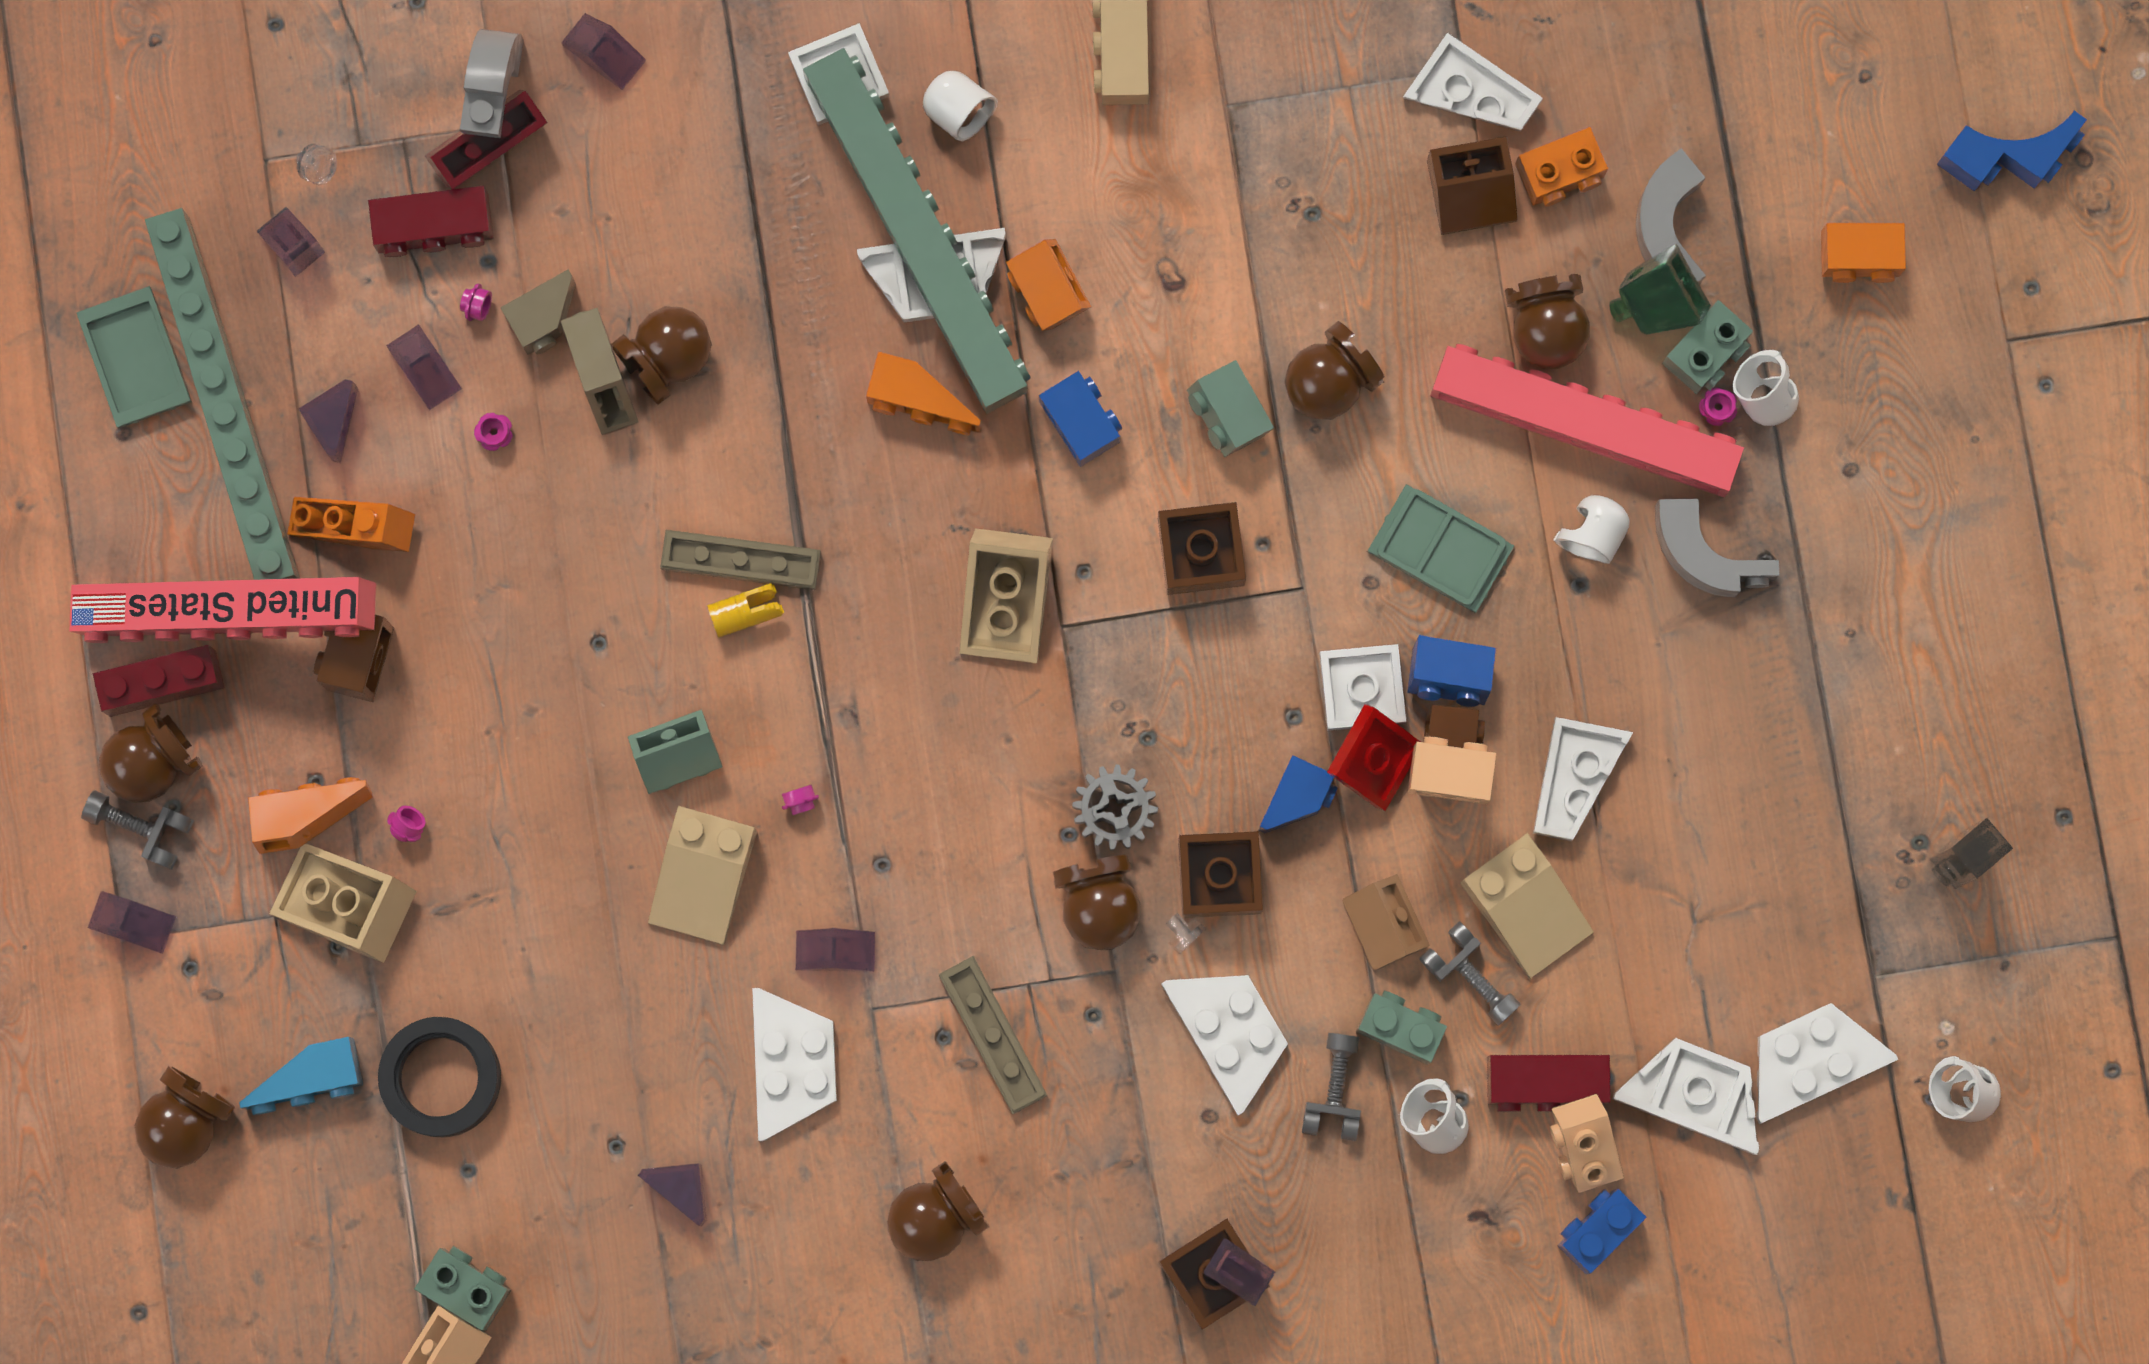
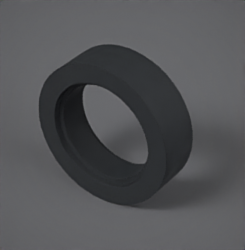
M429 1017L407 1025L388 1043L379 1063L378 1086L384 1105L401 1125L411 1131L430 1137H452L471 1130L490 1113L499 1095L501 1069L493 1046L477 1029L457 1019ZM437 1038L452 1039L465 1046L472 1054L478 1070L477 1087L470 1101L459 1111L446 1116H429L418 1111L408 1101L402 1086V1070L410 1053L420 1044Z

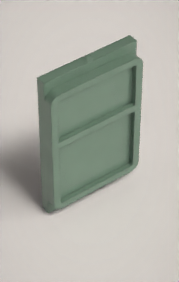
M150 286L76 312L118 429L192 402L158 303Z
M1406 484L1390 513L1385 516V521L1367 552L1476 613L1483 600L1488 597V591L1501 568L1507 564V558L1514 545L1507 542L1502 536L1435 498Z

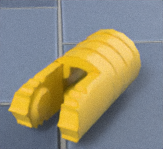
M769 583L707 605L718 638L781 617L784 610L782 605L777 602L752 608L775 598L777 591L774 584Z

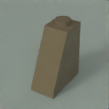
M598 308L578 312L572 317L560 320L584 392L601 434L604 435L638 423Z

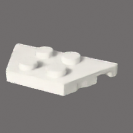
M1005 228L954 235L957 244L952 247L959 259L966 257L976 276L971 279V282L977 293L984 291L987 294L1006 237ZM895 244L857 249L858 259L904 323L934 318Z
M1248 975L1164 981L1161 983L1162 987L1237 1116L1242 1114L1288 1045Z
M752 988L758 1141H766L777 1133L837 1101L834 1022L760 988Z
M1832 1003L1825 1005L1758 1037V1111L1756 1119L1759 1124L1766 1122L1897 1061L1898 1058L1894 1052Z
M1675 1038L1613 1095L1612 1099L1753 1155L1758 1153L1759 1144L1756 1139L1754 1120L1756 1116L1754 1101L1752 1100V1079L1749 1066Z

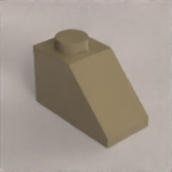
M569 270L560 273L501 307L503 314L527 355L534 351L536 354L546 352L556 344L555 339L562 335L563 327L560 320L567 317L576 285Z

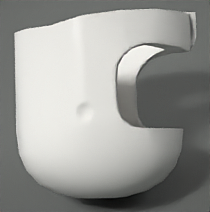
M946 71L938 75L927 88L923 98V108L927 116L959 141H965L974 136L985 125L990 116L994 114L998 103L996 97L958 71ZM985 100L983 108L977 111L969 125L961 127L971 111L981 101Z
M1765 350L1750 356L1740 365L1733 381L1734 393L1745 412L1754 422L1764 426H1775L1785 422L1797 410L1799 403L1797 386L1789 379V367L1783 359L1781 352ZM1762 362L1777 363L1782 370L1781 376L1762 379L1757 373V367ZM1760 385H1766L1773 389L1766 396L1756 399L1751 398L1755 388Z
M1591 495L1584 498L1576 508L1586 518L1584 524L1576 530L1562 528L1553 540L1557 545L1574 555L1610 564L1628 531L1629 516L1624 508L1612 499L1600 495Z
M1952 1056L1940 1061L1930 1075L1929 1081L1931 1101L1936 1111L1944 1117L1966 1122H1977L1991 1116L1999 1106L2001 1089L1995 1075L1988 1069L1973 1065L1971 1062L1959 1059V1057ZM1963 1066L1949 1081H1942V1074L1949 1067ZM1968 1081L1963 1091H1969L1974 1086L1973 1103L1969 1100V1097H1963V1101L1968 1108L1952 1102L1950 1091L1954 1083Z
M1438 1078L1427 1079L1417 1084L1407 1094L1402 1104L1400 1119L1405 1130L1423 1149L1434 1154H1446L1454 1151L1463 1143L1468 1133L1469 1123L1466 1112L1460 1104L1456 1103L1455 1095L1449 1089L1448 1083ZM1429 1090H1440L1446 1094L1447 1101L1430 1103L1425 1099L1424 1095ZM1431 1109L1444 1113V1116L1436 1119L1439 1124L1436 1127L1432 1124L1430 1130L1426 1132L1421 1124L1424 1114Z

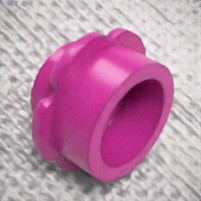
M476 284L474 288L464 291L460 301V310L465 312L466 319L469 321L473 319L483 321L486 318L492 301L491 291L482 289L481 284Z
M1712 388L1705 393V398L1701 399L1699 411L1702 416L1706 417V421L1709 424L1721 426L1724 422L1729 423L1736 417L1737 400L1734 394L1728 390ZM1721 404L1722 409L1716 410L1715 405Z
M487 413L480 418V421L475 426L474 435L476 440L482 443L484 449L496 451L499 447H506L511 442L513 434L510 429L512 424L504 415ZM491 429H497V434L491 435Z
M812 785L783 793L782 797L785 806H782V809L790 808L792 815L814 809L813 800L818 799L819 795L815 796Z
M411 806L399 807L396 813L391 812L387 819L388 824L391 825V834L402 842L418 841L426 824L421 812Z

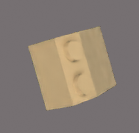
M975 529L969 546L959 654L1037 663L1053 538Z
M678 806L667 842L648 923L724 945L756 838V829L752 826Z
M1528 833L1460 883L1530 979L1594 933L1555 870Z
M304 844L300 847L269 914L352 951L384 963L417 891L390 875L309 844Z

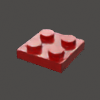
M1364 704L1327 773L1375 808L1386 811L1411 767L1414 745L1416 742L1421 741L1375 707Z

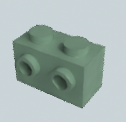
M1718 300L1666 356L1662 364L1696 395L1704 386L1711 390L1726 374L1721 370V367L1730 358L1736 363L1751 347V344L1746 340L1750 337L1753 330Z
M1236 360L1198 379L1187 389L1189 394L1188 400L1192 410L1202 417L1208 427L1210 442L1216 449L1221 450L1224 457L1261 439L1274 428Z
M702 709L628 736L635 762L648 794L671 788L675 784L697 776L707 775L711 771L723 767Z
M1384 990L1382 996L1374 993L1356 1032L1422 1063L1430 1064L1447 1028L1446 1025L1439 1023L1442 1016L1423 1007L1419 1008L1418 1013L1403 1006L1406 1000L1391 992Z
M452 1246L450 1251L445 1248H439L414 1290L479 1330L487 1331L511 1292V1289L504 1285L507 1278L488 1266L483 1272L470 1264L473 1257L455 1246Z

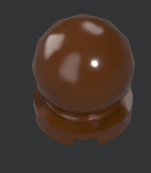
M1571 274L1569 275L1570 282L1558 283L1557 275L1518 284L1519 292H1516L1513 288L1505 289L1507 307L1519 310L1514 320V341L1519 353L1530 364L1543 369H1559L1573 363L1584 352L1590 338V322L1584 308L1574 300L1575 296L1583 293L1581 275Z
M664 306L650 313L638 326L635 339L629 340L623 334L611 345L630 374L638 370L640 379L646 385L642 389L659 405L671 395L667 389L669 386L668 382H684L701 371L708 362L712 343L704 321L696 313L683 307Z
M1339 321L1325 331L1328 340L1327 344H1313L1301 350L1288 365L1284 381L1288 398L1302 415L1314 419L1332 420L1346 413L1358 400L1361 387H1365L1373 392L1384 383L1383 378L1385 376L1368 350H1365L1363 353L1357 350L1349 340L1355 334Z
M158 704L152 705L142 713L145 720L144 726H128L115 732L104 744L99 757L100 775L106 787L118 798L132 803L150 802L163 796L174 784L177 771H183L186 775L190 776L203 767L199 757L191 760L186 749L192 745L169 715L162 719L158 716L161 714V708Z
M1126 854L1097 859V868L1084 870V868L1079 869L1078 864L1054 871L1055 889L1065 888L1068 892L1063 903V922L1071 936L1084 948L1113 950L1124 944L1134 935L1140 921V901L1134 888L1122 879L1125 873L1132 870L1131 863Z
M168 1066L160 1078V1081L166 1085V1091L153 1095L141 1107L134 1128L136 1142L144 1156L157 1165L178 1169L195 1163L208 1150L214 1136L213 1120L215 1121L219 1118L227 1121L235 1106L218 1093L215 1096L205 1091L201 1093L197 1090L201 1082L174 1067Z
M946 1161L932 1170L936 1177L933 1180L934 1184L917 1183L904 1189L890 1207L887 1225L891 1241L904 1256L916 1261H933L948 1256L960 1244L964 1230L968 1231L971 1229L977 1236L990 1227L986 1220L983 1219L984 1215L964 1185L962 1187L959 1185L953 1175L954 1171Z

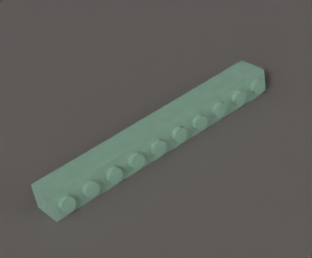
M842 48L803 68L804 78L985 413L988 414L1028 393L1026 381L1031 379L1023 361L1020 358L1014 361L1007 347L1012 345V342L1002 324L997 327L994 325L989 313L994 311L990 300L984 291L977 293L971 279L976 276L967 258L959 259L952 247L957 244L956 238L947 223L940 225L934 212L938 211L939 208L930 190L927 189L922 192L916 178L921 175L911 156L904 158L897 145L903 142L896 127L892 122L886 125L879 113L884 110V106L874 88L869 91L866 89L861 79L866 76V73L856 55L849 57L845 48Z
M179 208L144 219L254 580L300 579L190 217L183 208Z

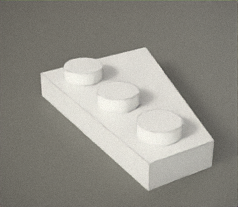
M1449 33L1445 35L1403 96L1404 99L1521 131L1543 100L1534 91Z

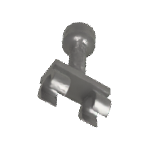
M93 790L85 803L81 819L98 825L101 820L107 819L108 822L115 825L118 824V826L125 827V829L136 832V834L141 836L143 835V837L147 836L148 841L141 857L172 870L178 856L158 848L167 825L188 834L194 820L163 807L155 824L148 823V821L144 822V819L137 818V816L130 815V813L126 814L125 811L123 812V810L112 807L109 804V796Z
M1459 921L1448 932L1454 941L1463 948L1452 961L1446 964L1431 948L1419 960L1439 982L1453 970L1459 971L1463 977L1465 976L1467 982H1470V985H1473V988H1476L1475 990L1484 997L1483 999L1487 1000L1486 1002L1490 1005L1488 1015L1499 1026L1521 1003L1511 993L1508 995L1499 994L1496 988H1493L1494 986L1490 985L1491 983L1487 979L1485 980L1482 974H1479L1480 971H1477V968L1471 965L1472 963L1469 962L1468 956L1481 943Z
M1328 1033L1326 1049H1329L1334 1056L1332 1058L1333 1065L1331 1066L1332 1073H1330L1331 1077L1329 1079L1331 1081H1329L1330 1085H1328L1330 1088L1328 1089L1329 1093H1327L1329 1096L1327 1097L1328 1101L1324 1105L1306 1102L1302 1133L1317 1135L1320 1112L1343 1115L1341 1139L1357 1140L1361 1110L1343 1108L1341 1103L1343 1095L1341 1094H1343L1342 1090H1344L1342 1086H1345L1343 1082H1345L1344 1078H1346L1347 1059L1351 1054L1358 1052L1360 1037Z

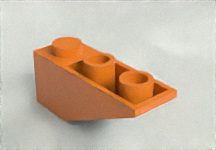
M878 352L866 394L867 403L873 405L872 410L894 416L896 411L910 414V420L923 425L932 426L933 421L948 424L947 429L961 435L969 436L971 431L980 433L981 420L916 361Z
M294 497L287 535L377 550L409 552L415 514L385 503Z
M355 777L343 778L338 780L337 784L321 786L316 783L303 784L297 788L298 790L282 792L277 789L261 791L258 796L248 797L252 843L259 854L300 848L373 798L372 791L366 780H360Z

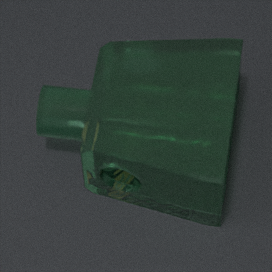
M1677 244L1667 248L1627 273L1618 288L1621 297L1611 300L1609 304L1610 312L1617 322L1633 317L1640 331L1646 335L1699 325L1711 306Z

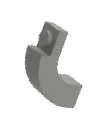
M480 29L477 32L471 48L463 87L465 97L460 124L461 133L495 138L501 137L509 81L511 76L518 77L524 41L521 34Z
M1681 148L1664 161L1649 180L1637 208L1636 236L1641 254L1648 265L1651 264V261L1676 246L1699 286L1706 275L1679 243L1673 228V216L1678 204L1700 188L1705 177ZM1685 273L1683 275L1685 276L1684 281H1690L1689 276Z
M1659 499L1656 503L1655 525L1662 552L1672 568L1696 588L1714 595L1736 597L1741 592L1740 582H1745V587L1764 588L1769 587V581H1774L1779 576V560H1731L1715 553L1707 545L1701 534L1699 499Z

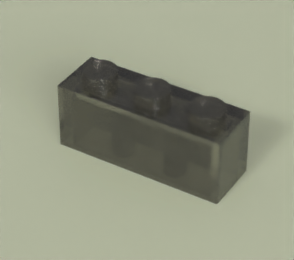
M1985 818L1962 831L1931 857L1930 861L1935 865L1932 871L1943 885L1948 887L1951 884L1954 889H1957L1978 879L2009 853L2013 847L1990 820Z

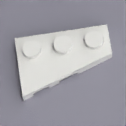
M1559 717L1554 719L1533 834L1568 841L1574 839L1633 732Z

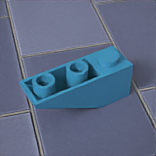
M344 1037L307 1046L239 1102L240 1108L245 1110L252 1109V1115H260L276 1111L275 1104L291 1101V1106L297 1107L315 1103L314 1096L330 1093L331 1099L353 1095V1087L363 1085L354 1038Z

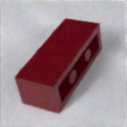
M518 90L506 99L500 138L464 134L459 131L425 155V157L444 185L449 189H454L548 122L526 90Z
M484 185L368 200L373 246L378 254L384 253L385 257L405 256L408 254L407 250L423 248V252L427 253L446 250V245L459 243L464 248L483 246L485 244L484 240L494 239L489 194Z
M209 645L92 673L101 712L109 717L148 708L154 704L160 705L225 688L216 650Z
M1490 1055L1487 1057L1488 1105L1497 1104V1112H1521V1104H1537V1112H1552V1108L1561 1106V1104H1568L1595 1094L1598 1095L1602 1104L1610 1103V1055Z

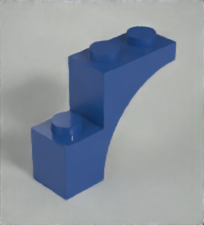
M2074 110L2055 129L2043 135L2025 140H2002L1989 137L1966 125L1937 165L1973 191L1982 182L1989 186L2002 169L1999 164L2032 188H2035L2042 179L2047 183L2052 180L2063 165L2057 161L2059 156L2065 149L2072 153L2085 134L2080 131V128L2087 119Z

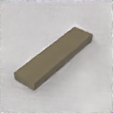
M665 530L660 569L816 590L821 550Z
M974 956L938 974L1011 1113L1015 1114L1047 1097V1093Z

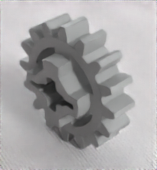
M1115 765L1113 774H1108L1103 766L1099 767V778L1095 779L1090 774H1087L1085 779L1089 787L1087 789L1077 787L1076 793L1083 797V799L1072 804L1073 809L1082 811L1081 815L1074 818L1075 824L1085 823L1087 827L1082 832V836L1086 838L1094 834L1096 836L1094 846L1099 847L1105 840L1109 842L1110 851H1114L1117 842L1121 841L1126 849H1130V838L1134 836L1142 842L1145 837L1141 829L1143 827L1153 829L1154 823L1147 816L1157 814L1158 807L1148 804V801L1156 797L1155 791H1144L1148 779L1145 777L1138 782L1134 780L1135 769L1133 768L1128 771L1127 775L1121 774L1120 765ZM1114 782L1126 784L1136 793L1126 794L1118 790ZM1100 787L1103 796L1099 804L1088 809L1092 794ZM1115 798L1118 804H1127L1121 809L1120 817H1115L1112 812H1103L1104 809L1109 807L1110 799ZM1142 807L1138 822L1130 829L1127 819L1131 811ZM1103 821L1113 826L1116 834L1105 832L1094 823Z

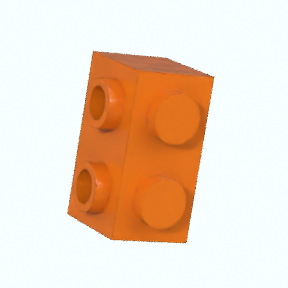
M1591 127L1520 154L1515 163L1533 206L1542 202L1545 207L1559 203L1566 198L1565 193L1577 188L1580 189V192L1592 190L1602 184L1601 179L1605 177L1608 171L1607 164Z
M1826 223L1821 231L1822 277H1832L1833 282L1837 283L1854 282L1856 277H1871V281L1875 283L1895 281V277H1900L1906 269L1905 223Z
M1045 239L1006 262L1010 269L1007 275L1011 285L1018 293L1022 292L1028 303L1025 309L1029 319L1036 327L1040 326L1042 331L1054 329L1091 308L1056 239Z

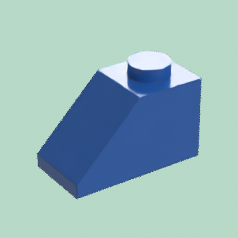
M1292 755L1258 830L1268 833L1317 815L1321 806L1329 809L1338 789L1337 786L1332 784L1334 777L1328 774L1326 770Z

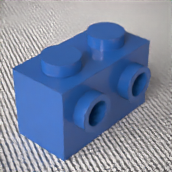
M1077 371L1039 395V403L1081 467L1119 444L1120 435L1118 431L1122 430V426L1111 409L1105 412L1097 399L1102 397L1092 378L1089 376L1084 379L1081 373Z
M1419 635L1412 649L1407 693L1417 694L1419 698L1428 701H1435L1440 698L1454 700L1457 704L1465 707L1485 705L1492 689L1496 648Z
M1604 1189L1588 1205L1592 1211L1582 1221L1576 1217L1560 1233L1564 1239L1557 1246L1585 1274H1591L1647 1218L1619 1189H1614L1610 1193Z

